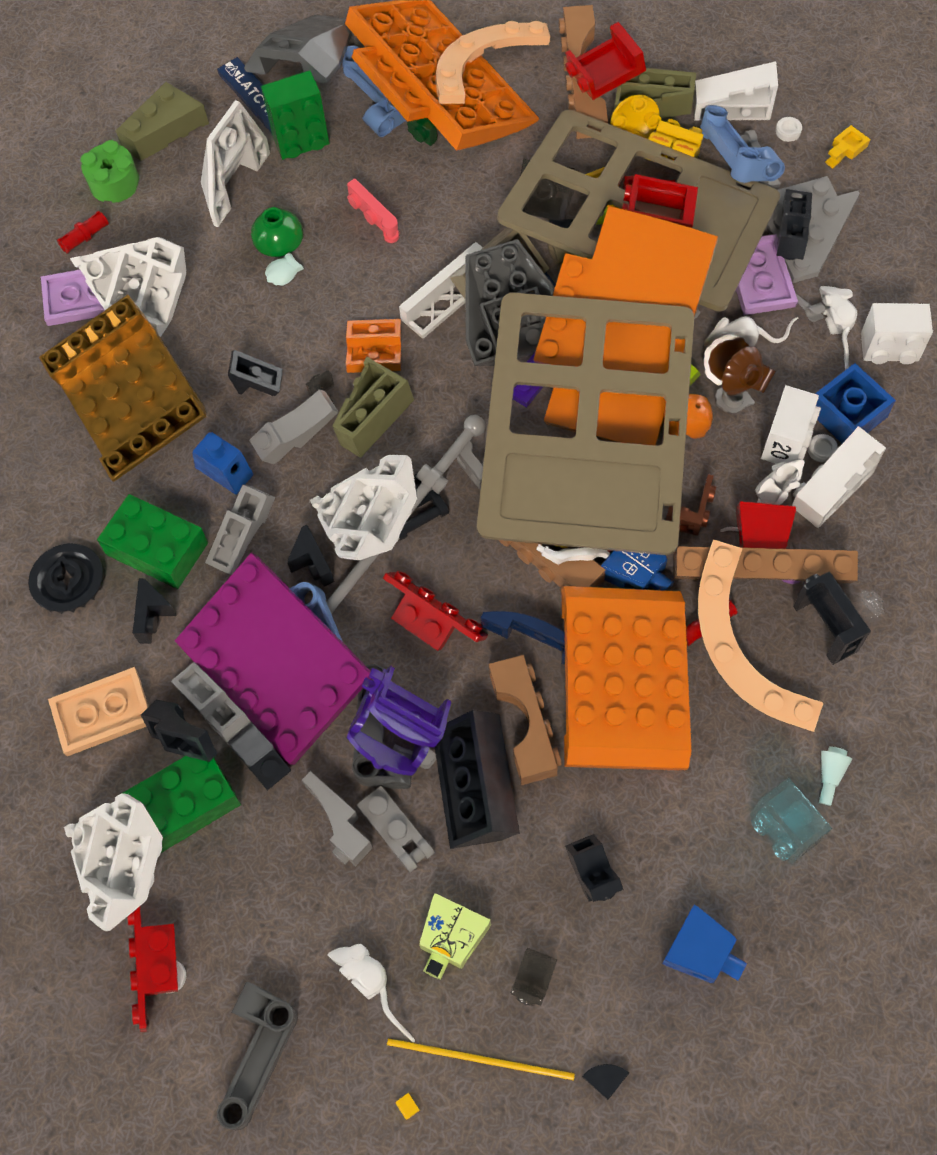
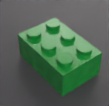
M310 70L261 86L272 137L282 160L296 158L300 154L311 150L318 151L324 146L329 145L321 93Z
M130 494L125 498L97 539L107 556L176 589H179L208 544L201 527Z
M184 756L123 792V794H128L140 801L146 808L163 837L161 853L241 805L215 757L208 762Z

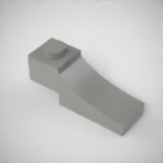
M319 389L290 413L272 423L267 422L249 441L262 461L275 464L293 447L302 448L338 413V410L327 393Z
M242 485L232 511L227 510L205 563L232 575L262 523H265L275 497L252 486Z
M195 662L171 681L177 690L227 743L251 724L245 713Z
M310 771L302 779V782L328 815L334 834L330 839L334 847L332 853L344 865L350 861L356 867L373 848L370 841L352 826L358 819L357 813Z

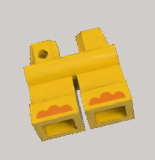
M668 119L666 122L660 120L656 132H652L648 140L698 158L704 135L700 128L693 126L688 130L680 127L678 121ZM661 154V156L675 161V158Z

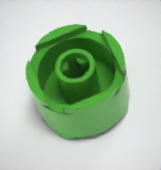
M108 140L81 156L82 173L92 195L96 199L116 203L128 199L135 193L139 182V174L131 153L125 147L118 145L114 140Z

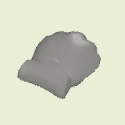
M719 388L715 394L716 406L727 413H737L745 407L755 404V401L747 391L737 395H728L723 388Z

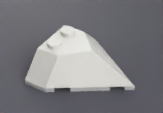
M155 237L138 243H131L85 256L70 258L75 267H79L87 279L85 282L105 310L128 294L158 335L162 336L172 320L186 276L184 247L163 238Z
M387 455L380 459L379 466L369 471L367 468H364L333 486L331 492L323 498L316 496L310 500L312 506L317 509V516L328 538L334 543L336 547L334 550L340 558L362 560L393 549L417 500L411 458L407 455Z
M123 793L116 796L115 801L111 804L104 803L80 817L78 823L68 824L64 827L66 836L72 837L74 848L71 850V855L81 891L89 895L90 905L87 908L89 919L103 931L113 929L147 900L149 890L154 882L157 858L162 851L163 837L144 805L130 795Z

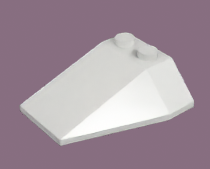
M236 100L209 135L206 143L201 185L213 224L216 227H219L231 210L225 185L241 164L258 171L270 154L267 137L243 105Z

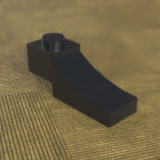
M786 189L776 256H781L787 260L804 259L811 220V192Z
M156 699L141 714L151 737L160 740L165 751L208 762L217 755L207 730L186 722L183 716L184 712L178 704Z

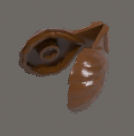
M725 335L715 339L705 351L703 364L706 376L716 385L722 386L728 395L741 394L750 388L764 393L776 372L774 369L763 364L760 351L756 347H750L744 338L739 336Z

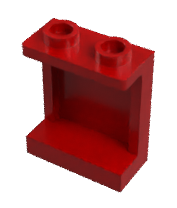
M619 22L610 26L612 38L577 58L571 50L565 52L567 58L565 68L569 76L577 79V84L582 93L587 92L592 100L646 71L643 51Z

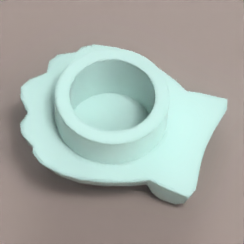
M287 253L284 258L272 261L267 266L265 275L267 276V282L283 286L288 284L297 272L304 268L295 260L291 253Z

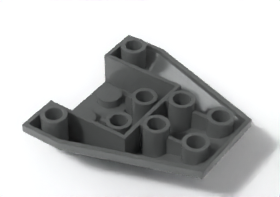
M312 15L270 33L255 49L244 69L246 72L262 75L268 73L279 59L301 62L303 71L310 70L315 81L328 83L340 69L352 32L345 25L346 18Z
M518 239L465 256L466 344L474 366L495 365L501 302L506 294L523 293L553 296L555 287ZM532 315L522 317L517 359L534 354L546 317Z

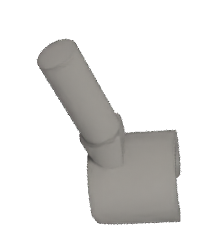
M796 294L798 304L805 310V314L810 321L815 322L824 318L822 313L826 309L821 302L811 306L810 303Z
M396 744L393 747V750L396 752L412 755L413 751ZM429 749L420 767L429 769L436 761V754Z

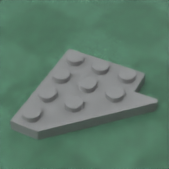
M828 176L778 189L780 199L766 227L769 235L777 234V237H779L786 189L812 193L811 220L804 259H785L792 283L819 275L860 193L858 190L837 196Z

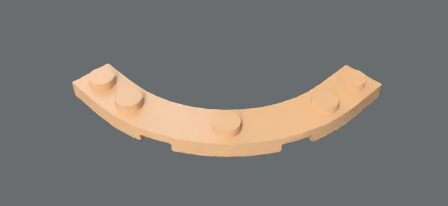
M508 21L506 24L493 25L462 35L445 49L438 61L436 91L439 104H465V91L462 81L465 65L467 62H472L484 54V49L491 46L494 49L520 45H549L550 34L547 23L532 21L530 23Z
M713 539L703 569L698 596L700 629L705 647L713 664L726 683L751 706L770 717L814 732L823 702L793 693L770 682L749 663L739 648L730 623L729 595L743 548Z

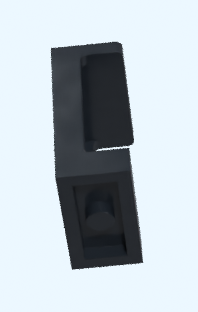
M830 571L821 576L814 574L803 582L801 591L797 594L798 598L793 607L798 611L810 604L814 606L835 637V641L826 655L832 665L857 653L871 630Z

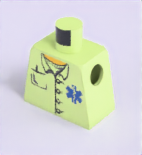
M435 893L419 944L422 950L431 954L423 971L441 980L448 963L462 969L489 930L491 920Z

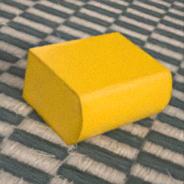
M409 1093L395 1102L406 1120L420 1111Z

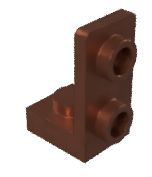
M708 474L698 513L681 506L679 531L698 536L700 527L706 528L710 511L705 510L706 503L713 502L717 487L711 485L714 475ZM669 506L666 521L672 522V506Z

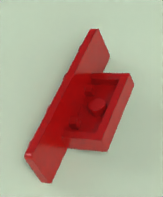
M402 571L389 572L383 576L384 580L405 593L391 619L437 651L445 646L455 628L475 642L486 640L488 634L482 631L483 626L470 618L466 620L458 614L459 610L455 606L447 602L441 603L435 599L436 595L434 592L426 587L420 586L419 588L411 582L412 578Z
M140 905L127 916L128 925H134L135 937L129 938V957H136V970L130 971L131 991L137 990L138 1004H132L133 1025L139 1024L140 1032H147L145 995L178 992L174 923L142 927Z

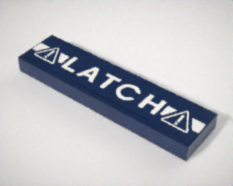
M238 57L217 69L219 76L271 132L261 89L262 83L251 72L245 71V65Z

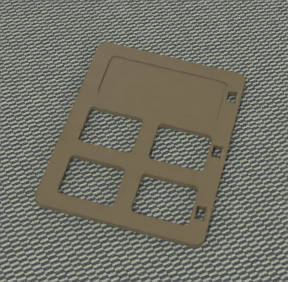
M574 110L562 111L499 208L497 214L498 222L503 226L580 257L592 259L597 241L589 238L590 233L607 205L622 208L623 203L628 204V201H623L625 190L619 188L618 185L636 156L644 157L679 171L681 174L676 183L698 187L692 228L718 236L699 305L714 311L726 310L779 202L780 193L778 190L757 181L739 182L731 177V171ZM588 125L600 129L601 132L588 128ZM577 131L616 147V150L598 178L590 177L554 162L555 157L571 132ZM661 154L675 158V161L665 158ZM542 179L551 180L588 196L569 228L559 227L522 211ZM736 183L742 184V185L747 186V187H749V188H751V189H750V190H747V189H745V188H742V187H740V186H737ZM637 200L635 204L636 211L680 219V209Z
M509 293L503 297L477 517V532L481 537L493 540L580 548L587 547L656 555H670L675 552L679 538L694 329V313L690 308L523 293ZM532 315L584 320L586 322L582 364L575 367L520 362L517 359L522 317ZM618 322L669 327L671 329L668 372L659 374L604 368L603 354L607 323ZM675 339H685L684 353L674 352ZM516 385H529L577 390L579 392L576 435L573 438L512 433L510 431L514 387ZM612 392L663 397L666 400L663 443L659 446L598 440L596 432L600 394ZM669 421H679L678 436L668 434ZM663 506H673L672 522L662 520Z

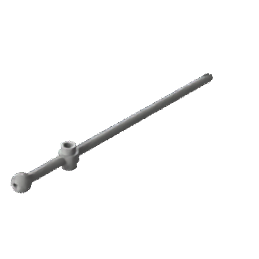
M468 416L464 421V431L436 466L431 468L425 464L417 473L416 478L421 481V484L416 489L417 500L411 514L429 491L433 490L439 494L448 483V480L443 477L445 471L473 436H480L484 433L486 423L480 416ZM379 554L359 560L326 601L331 614Z

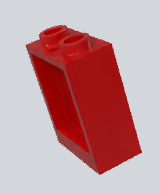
M634 174L632 185L627 184L623 201H628V204L623 203L622 209L692 228L698 187ZM636 200L680 209V219L636 211Z

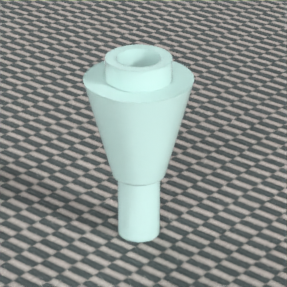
M829 746L828 751H821L823 787L819 803L828 806L832 805L835 788L838 787L852 761V758L847 756L848 751Z

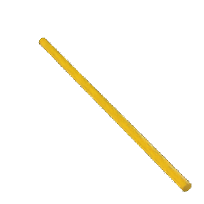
M388 1038L387 1041L389 1046L568 1080H574L575 1073Z

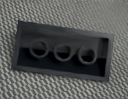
M471 710L447 722L443 738L435 746V754L450 849L502 841L520 834L500 714Z

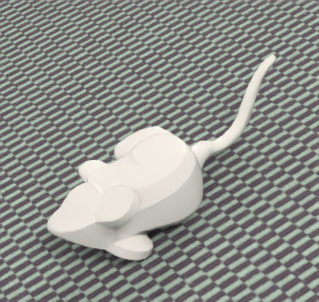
M821 286L819 290L826 309L823 315H827L825 321L830 334L843 333L842 342L846 370L849 368L847 335L857 319V310L848 300V298L853 296V292L850 289Z
M724 317L717 323L715 329L705 340L704 346H710L715 339L725 335L742 337L750 347L756 344L759 334L772 343H780L788 337L791 326L798 317L790 321L784 336L781 338L771 337L765 330L757 326L750 317H740L730 323L729 319Z
M799 459L773 465V472L765 477L755 489L758 496L757 503L782 504L788 498V493L792 489L799 487L800 483L798 481L801 479L805 461ZM726 527L721 529V532L738 531V527Z
M356 944L351 947L337 948L329 952L328 956L336 964L342 966L339 971L348 980L352 979L351 983L366 998L370 1000L380 993L385 1015L406 1037L415 1042L413 1036L397 1021L389 1010L385 968L379 961L369 956V951L362 944Z

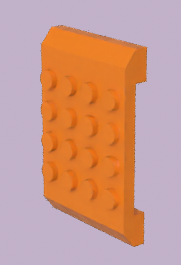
M563 586L561 594L562 618H564L566 687L564 767L687 770L692 750L685 601L681 591Z

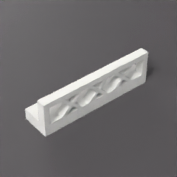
M477 242L472 244L399 306L401 321L424 339L465 304V299L461 294H453L455 285L449 277L465 264V256L467 254L480 251L483 247ZM450 300V307L446 310H434V305L437 301ZM420 316H431V323L424 329L414 322Z

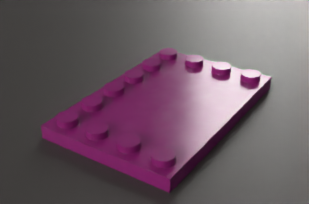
M253 553L249 554L175 639V642L245 713L251 723L254 724L290 765H295L363 689L364 678L367 677L371 680L369 678L371 671Z

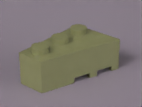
M646 68L645 72L617 87L615 108L620 102L630 96L646 95L656 102L661 118L691 114L696 73Z
M165 82L115 131L121 146L125 147L132 156L142 161L168 147V144L174 140L188 136L189 132L200 126L208 125L209 121L204 104Z
M367 356L363 363L364 369L360 377H356L353 383L354 389L350 397L345 399L332 426L340 445L360 458L414 401L408 380Z

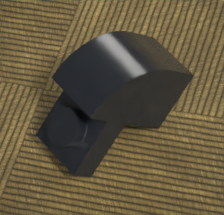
M594 834L565 846L571 865L589 902L609 900L617 892L624 890L620 878L610 867L603 844Z

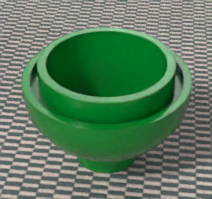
M271 207L262 212L253 222L251 239L254 247L260 253L271 257L285 256L287 253H292L301 244L303 228L299 219L293 213L285 209Z

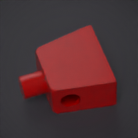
M740 501L736 507L739 547L786 549L796 507Z

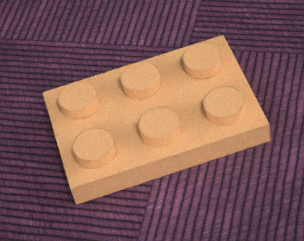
M135 667L48 699L62 750L66 756L146 727L141 714L149 706Z

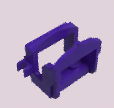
M391 665L387 670L383 669L381 672L372 668L369 678L373 680L367 677L364 678L362 687L367 691L351 723L347 739L357 751L372 762L376 769L383 768L397 774L413 776L417 768L424 761L429 748L435 747L443 738L451 701L446 699L439 708H436L393 683L391 679L395 668ZM370 712L388 730L415 744L411 759L406 758L360 731Z

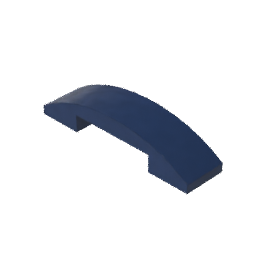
M506 611L483 612L481 625L484 629L506 639L509 638L514 629L562 651L561 664L565 665V632L543 620L525 614Z

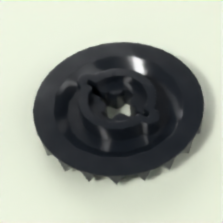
M75 543L61 544L49 549L36 560L29 574V591L41 608L43 607L50 612L56 611L61 614L65 611L74 612L78 607H85L89 600H94L96 592L101 590V582L104 580V568L97 554L90 548ZM65 569L73 577L69 580L68 587L63 581H60L65 577Z

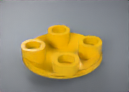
M646 95L630 96L620 102L615 108L611 117V125L647 139L657 129L661 120L659 108L656 102Z

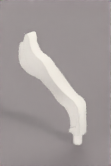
M539 544L536 549L542 553L543 557L556 564L566 561H590L596 557L607 559L610 555L607 550L587 547L553 551L548 546L545 548Z

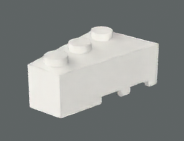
M776 61L696 80L693 97L694 121L703 119L708 105H717L726 109L728 112L727 120H770L778 88Z
M858 426L845 442L834 451L824 465L821 464L811 476L812 478L807 484L805 482L801 483L794 491L793 496L795 499L792 506H795L798 513L815 527L819 528L874 473L886 447Z

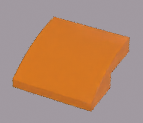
M401 319L347 321V373L362 372L366 356L391 371H401Z

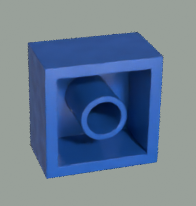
M856 363L815 393L819 395L816 406L821 408L817 420L842 444L858 426L869 433L888 418L896 401Z

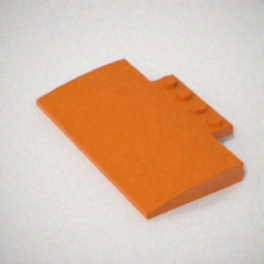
M395 0L349 7L345 25L365 46L364 48L354 49L352 59L407 122L428 118L457 151L516 133L539 120V117L482 55L472 62H467L462 75L465 104H439L436 91L437 64L445 49L460 38L462 34L431 0Z
M608 206L593 258L588 259L565 253L553 296L684 306L690 308L695 317L718 236L662 219ZM546 317L533 361L540 364L580 366L583 362L586 322L581 319ZM618 322L607 323L603 367L611 370L667 373L671 329L667 326ZM675 339L674 352L684 353L685 339ZM553 388L544 422L551 426L576 432L579 392L575 389ZM612 392L601 393L596 437L609 442L656 446L665 417L666 400L659 396Z

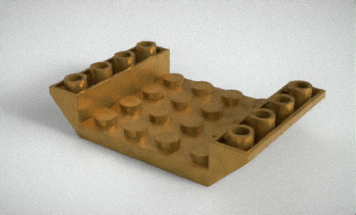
M128 294L39 357L49 376L64 390L102 454L99 460L113 482L207 417L204 405L160 336Z

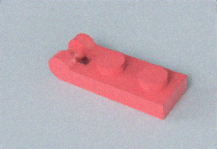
M355 178L348 182L349 195L347 198L350 205L354 209L359 208L369 224H376L384 232L386 242H397L399 231L396 217Z

